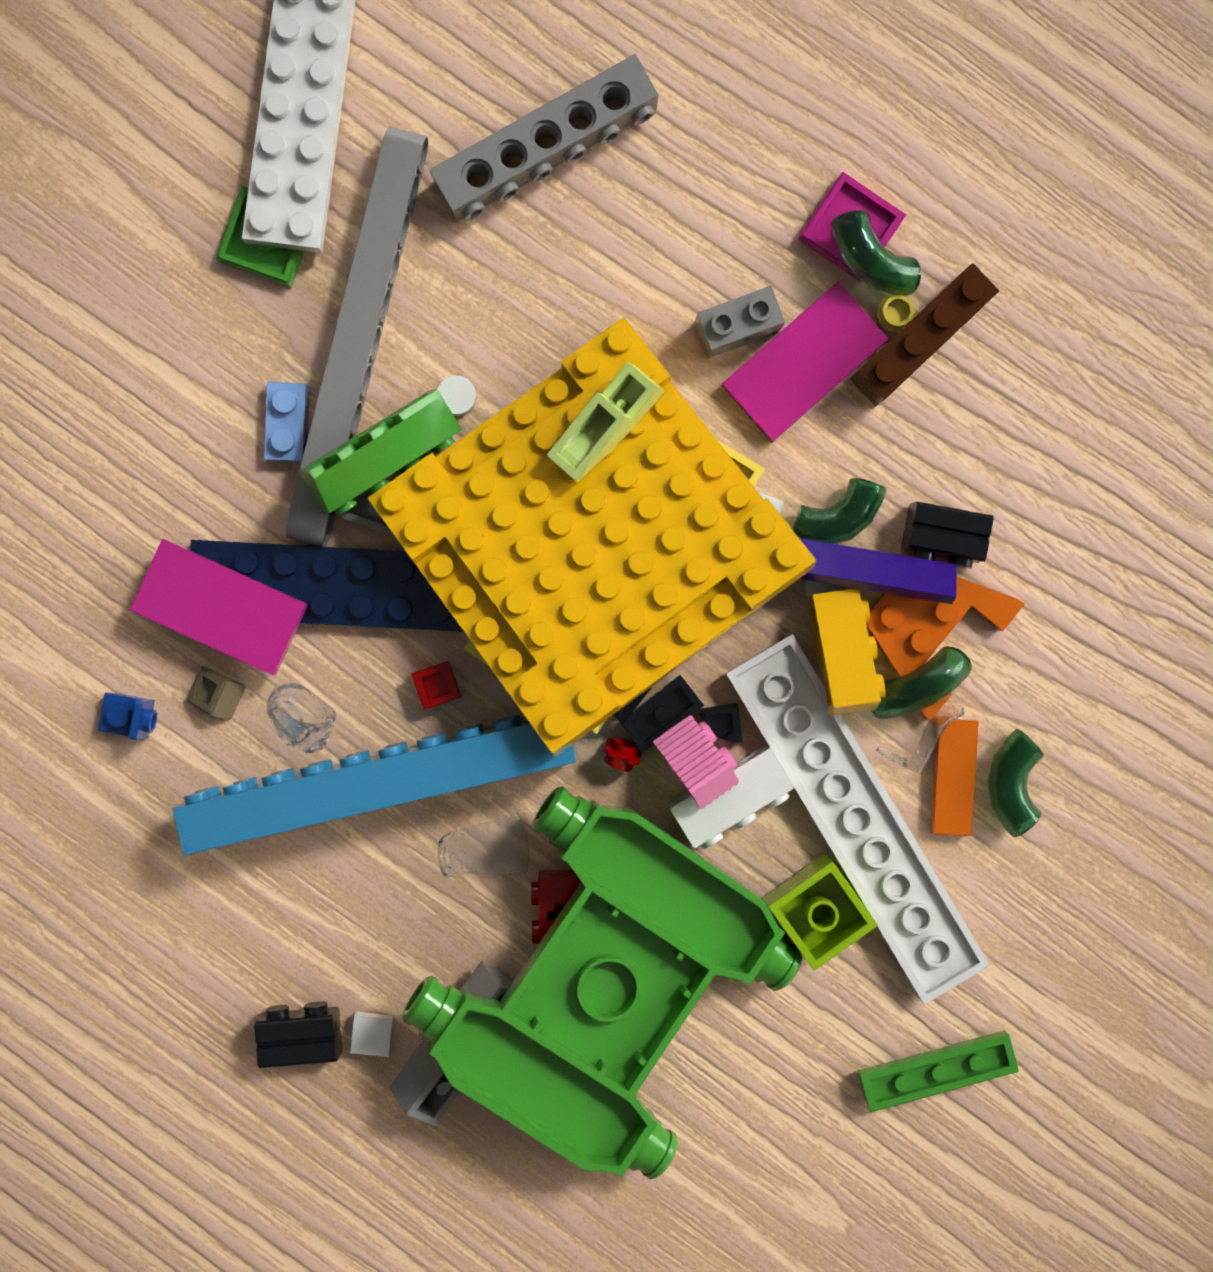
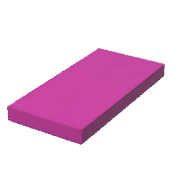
M838 281L725 380L721 386L772 443L884 345L889 338Z
M162 539L130 611L271 675H277L308 604L169 540Z

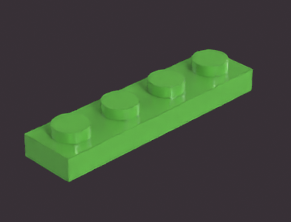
M1005 1030L858 1070L870 1113L1019 1072L1010 1035Z

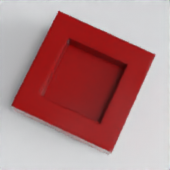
M450 661L411 673L423 710L462 697Z

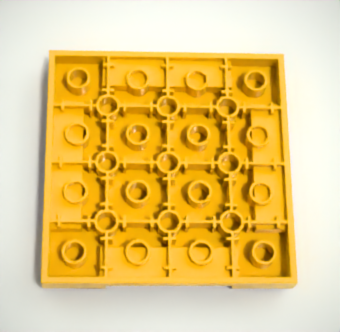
M625 317L561 361L562 368L439 455L435 456L433 452L368 497L373 507L555 757L811 571L817 561L768 498H762L671 382V375ZM630 362L637 366L665 392L616 447L577 482L551 460L547 454L597 392L603 393L625 364Z

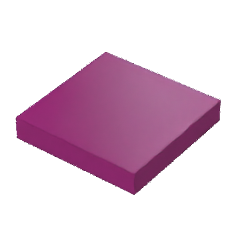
M842 172L800 234L798 240L862 282L906 217V214Z

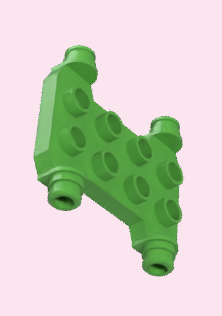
M558 787L549 794L539 808L533 820V828L536 832L543 833L549 837V843L558 848V854L561 859L571 866L581 880V883L500 1001L473 995L465 989L459 991L451 985L445 987L438 982L437 978L429 976L421 981L409 998L402 1013L403 1022L418 1028L419 1034L428 1040L429 1055L436 1058L452 1087L584 1171L616 1173L622 1177L629 1168L632 1171L640 1170L648 1179H654L662 1175L672 1162L678 1145L675 1132L662 1127L661 1121L655 1118L652 1110L647 1108L636 1094L715 975L741 980L751 985L753 980L756 982L763 981L771 990H781L790 984L799 971L802 963V953L795 944L788 942L787 936L784 935L785 931L777 925L766 902L634 810L600 805L594 800L589 802L581 796L574 797L564 787Z

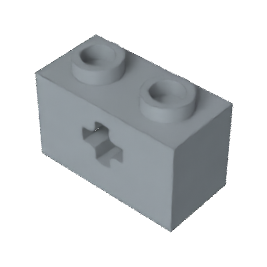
M772 285L698 312L694 324L708 359L778 333L783 327L785 320Z

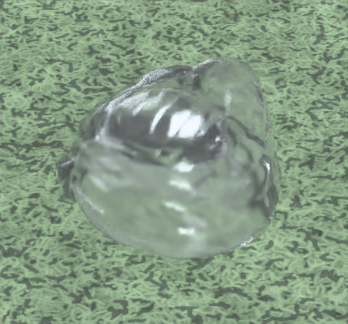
M290 682L275 687L266 703V712L271 729L289 747L299 749L305 753L318 752L323 750L334 733L337 721L335 710L300 684Z

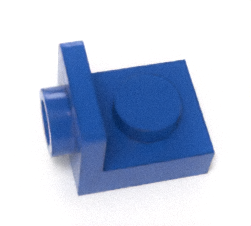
M113 692L104 693L98 731L129 736L131 740L149 738V733L154 731L157 723V711L153 710L155 700Z

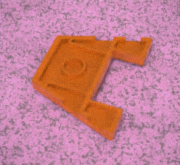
M957 577L956 599L953 604L882 593L870 608V622L866 623L870 635L874 636L876 644L886 660L890 662L901 679L900 682L919 707L918 710L922 716L931 721L952 693L922 670L923 665L969 608H972L997 630L1004 631L1025 603L1019 599Z

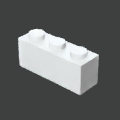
M764 745L737 762L738 766L733 769L739 783L736 786H732L731 790H726L724 795L714 799L705 808L700 809L688 792L668 803L670 810L694 849L700 845L705 849L716 844L723 838L721 832L733 825L737 829L741 828L756 818L754 812L766 805L770 809L774 808L789 798L787 792L794 789V786L770 747Z

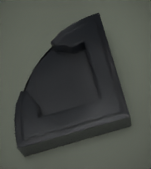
M737 703L699 709L702 720L708 724L716 736L730 742H743Z

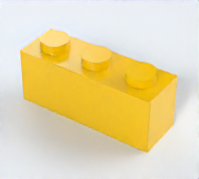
M856 588L812 594L808 606L829 717L876 710L881 703V698L885 697V684L882 674H876L873 660L878 658V650L874 636H868L866 623L870 622L868 601L866 599L861 600L860 591Z

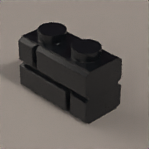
M916 501L908 507L901 549L912 551L911 557L934 560L935 555L950 558L949 563L957 564V567L972 569L973 562H985L987 558L989 537L991 536L994 517L993 515Z
M318 1001L304 1005L303 1010L289 1011L288 1005H275L266 1008L265 1013H262L254 1024L258 1067L268 1068L336 1062L343 1050L340 1010L338 1006L328 1007L327 1002Z

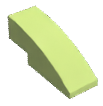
M627 362L604 392H597L548 452L547 456L578 482L616 447L665 391L637 366Z

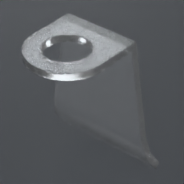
M951 700L945 702L932 720L928 721L912 759L881 746H878L876 751L885 758L920 774L944 729L951 721L963 716L965 713L963 705Z
M513 813L488 822L449 832L442 836L438 844V861L443 876L452 877L456 873L526 874L529 866V842L520 815ZM445 847L449 856L448 867L445 862Z

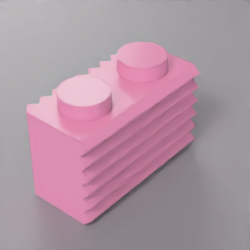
M690 714L652 742L700 809H703L707 804H711L714 799L724 795L726 790H731L732 786H736L739 783L733 771L738 764L725 746L720 750L716 748L713 742L717 740V737L705 721L697 724Z

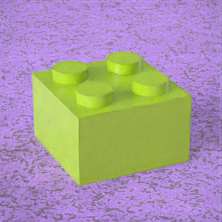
M823 854L763 897L769 909L814 971L878 926L837 866L826 854Z

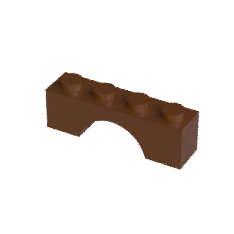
M971 263L857 371L850 380L875 407L878 406L999 292L998 288L974 263Z

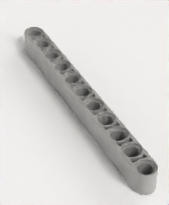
M390 126L385 132L300 470L352 439L357 434L427 157L428 136ZM298 475L287 518L285 536L289 539L326 547L332 533L336 513L334 511L323 513Z

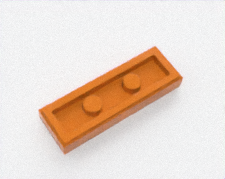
M937 718L930 832L933 834L972 836L979 721Z

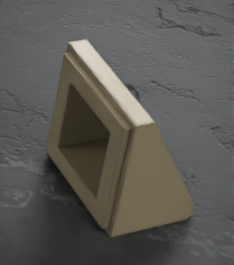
M202 666L187 698V702L210 716L229 720L237 708L245 686L238 681Z

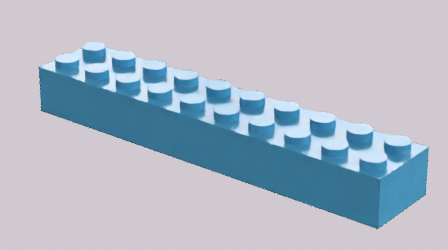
M514 715L498 719L494 723V728L483 730L481 723L460 728L459 731L455 732L456 737L448 739L445 738L444 732L422 737V740L416 741L417 746L408 748L407 741L385 746L384 749L378 750L379 755L370 757L369 750L347 755L346 758L339 759L340 764L334 766L331 759L309 764L308 767L301 768V773L296 775L294 768H290L261 778L262 783H257L256 777H252L222 787L223 792H220L219 786L201 789L193 794L184 796L185 803L172 808L184 856L576 763L577 751L575 743L555 757L528 720L521 721L520 715Z

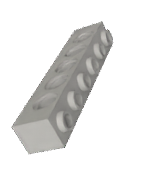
M634 54L431 168L430 173L456 222L463 218L465 220H472L485 211L486 205L497 199L499 201L510 199L518 193L520 186L530 180L539 182L547 178L553 172V167L564 161L573 163L587 153L586 149L598 142L601 144L611 142L620 135L621 129L631 123L640 125L648 121L655 114L654 110L657 109L659 95L637 55ZM611 98H617L624 103V106L619 110H610L604 103ZM584 117L591 124L587 128L579 130L572 127L570 123L575 118ZM544 136H551L557 141L549 149H543L536 144ZM510 155H517L523 159L522 163L516 168H508L503 165L504 159ZM476 174H484L489 177L488 182L482 187L477 188L469 184L470 179Z

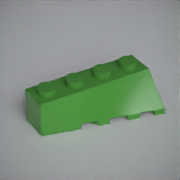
M434 389L424 393L297 473L323 513L334 511L338 516L357 504L354 499L356 496L368 490L370 495L374 494L390 482L387 478L399 469L402 473L422 460L420 456L433 449L435 453H438L451 446L455 442L452 436L462 429L438 389Z

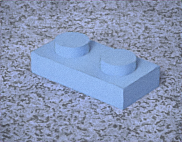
M267 382L264 460L302 463L307 443L309 386L307 384Z

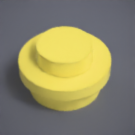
M900 293L887 295L880 301L876 309V318L879 325L891 333H899L916 315L915 306L911 299Z

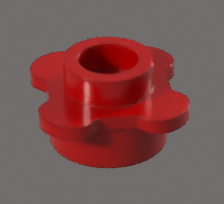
M623 738L607 739L605 743L607 746L603 749L605 753L604 761L607 765L624 772H630L633 766L639 765L640 760L638 758H641L642 752L637 749L634 743Z

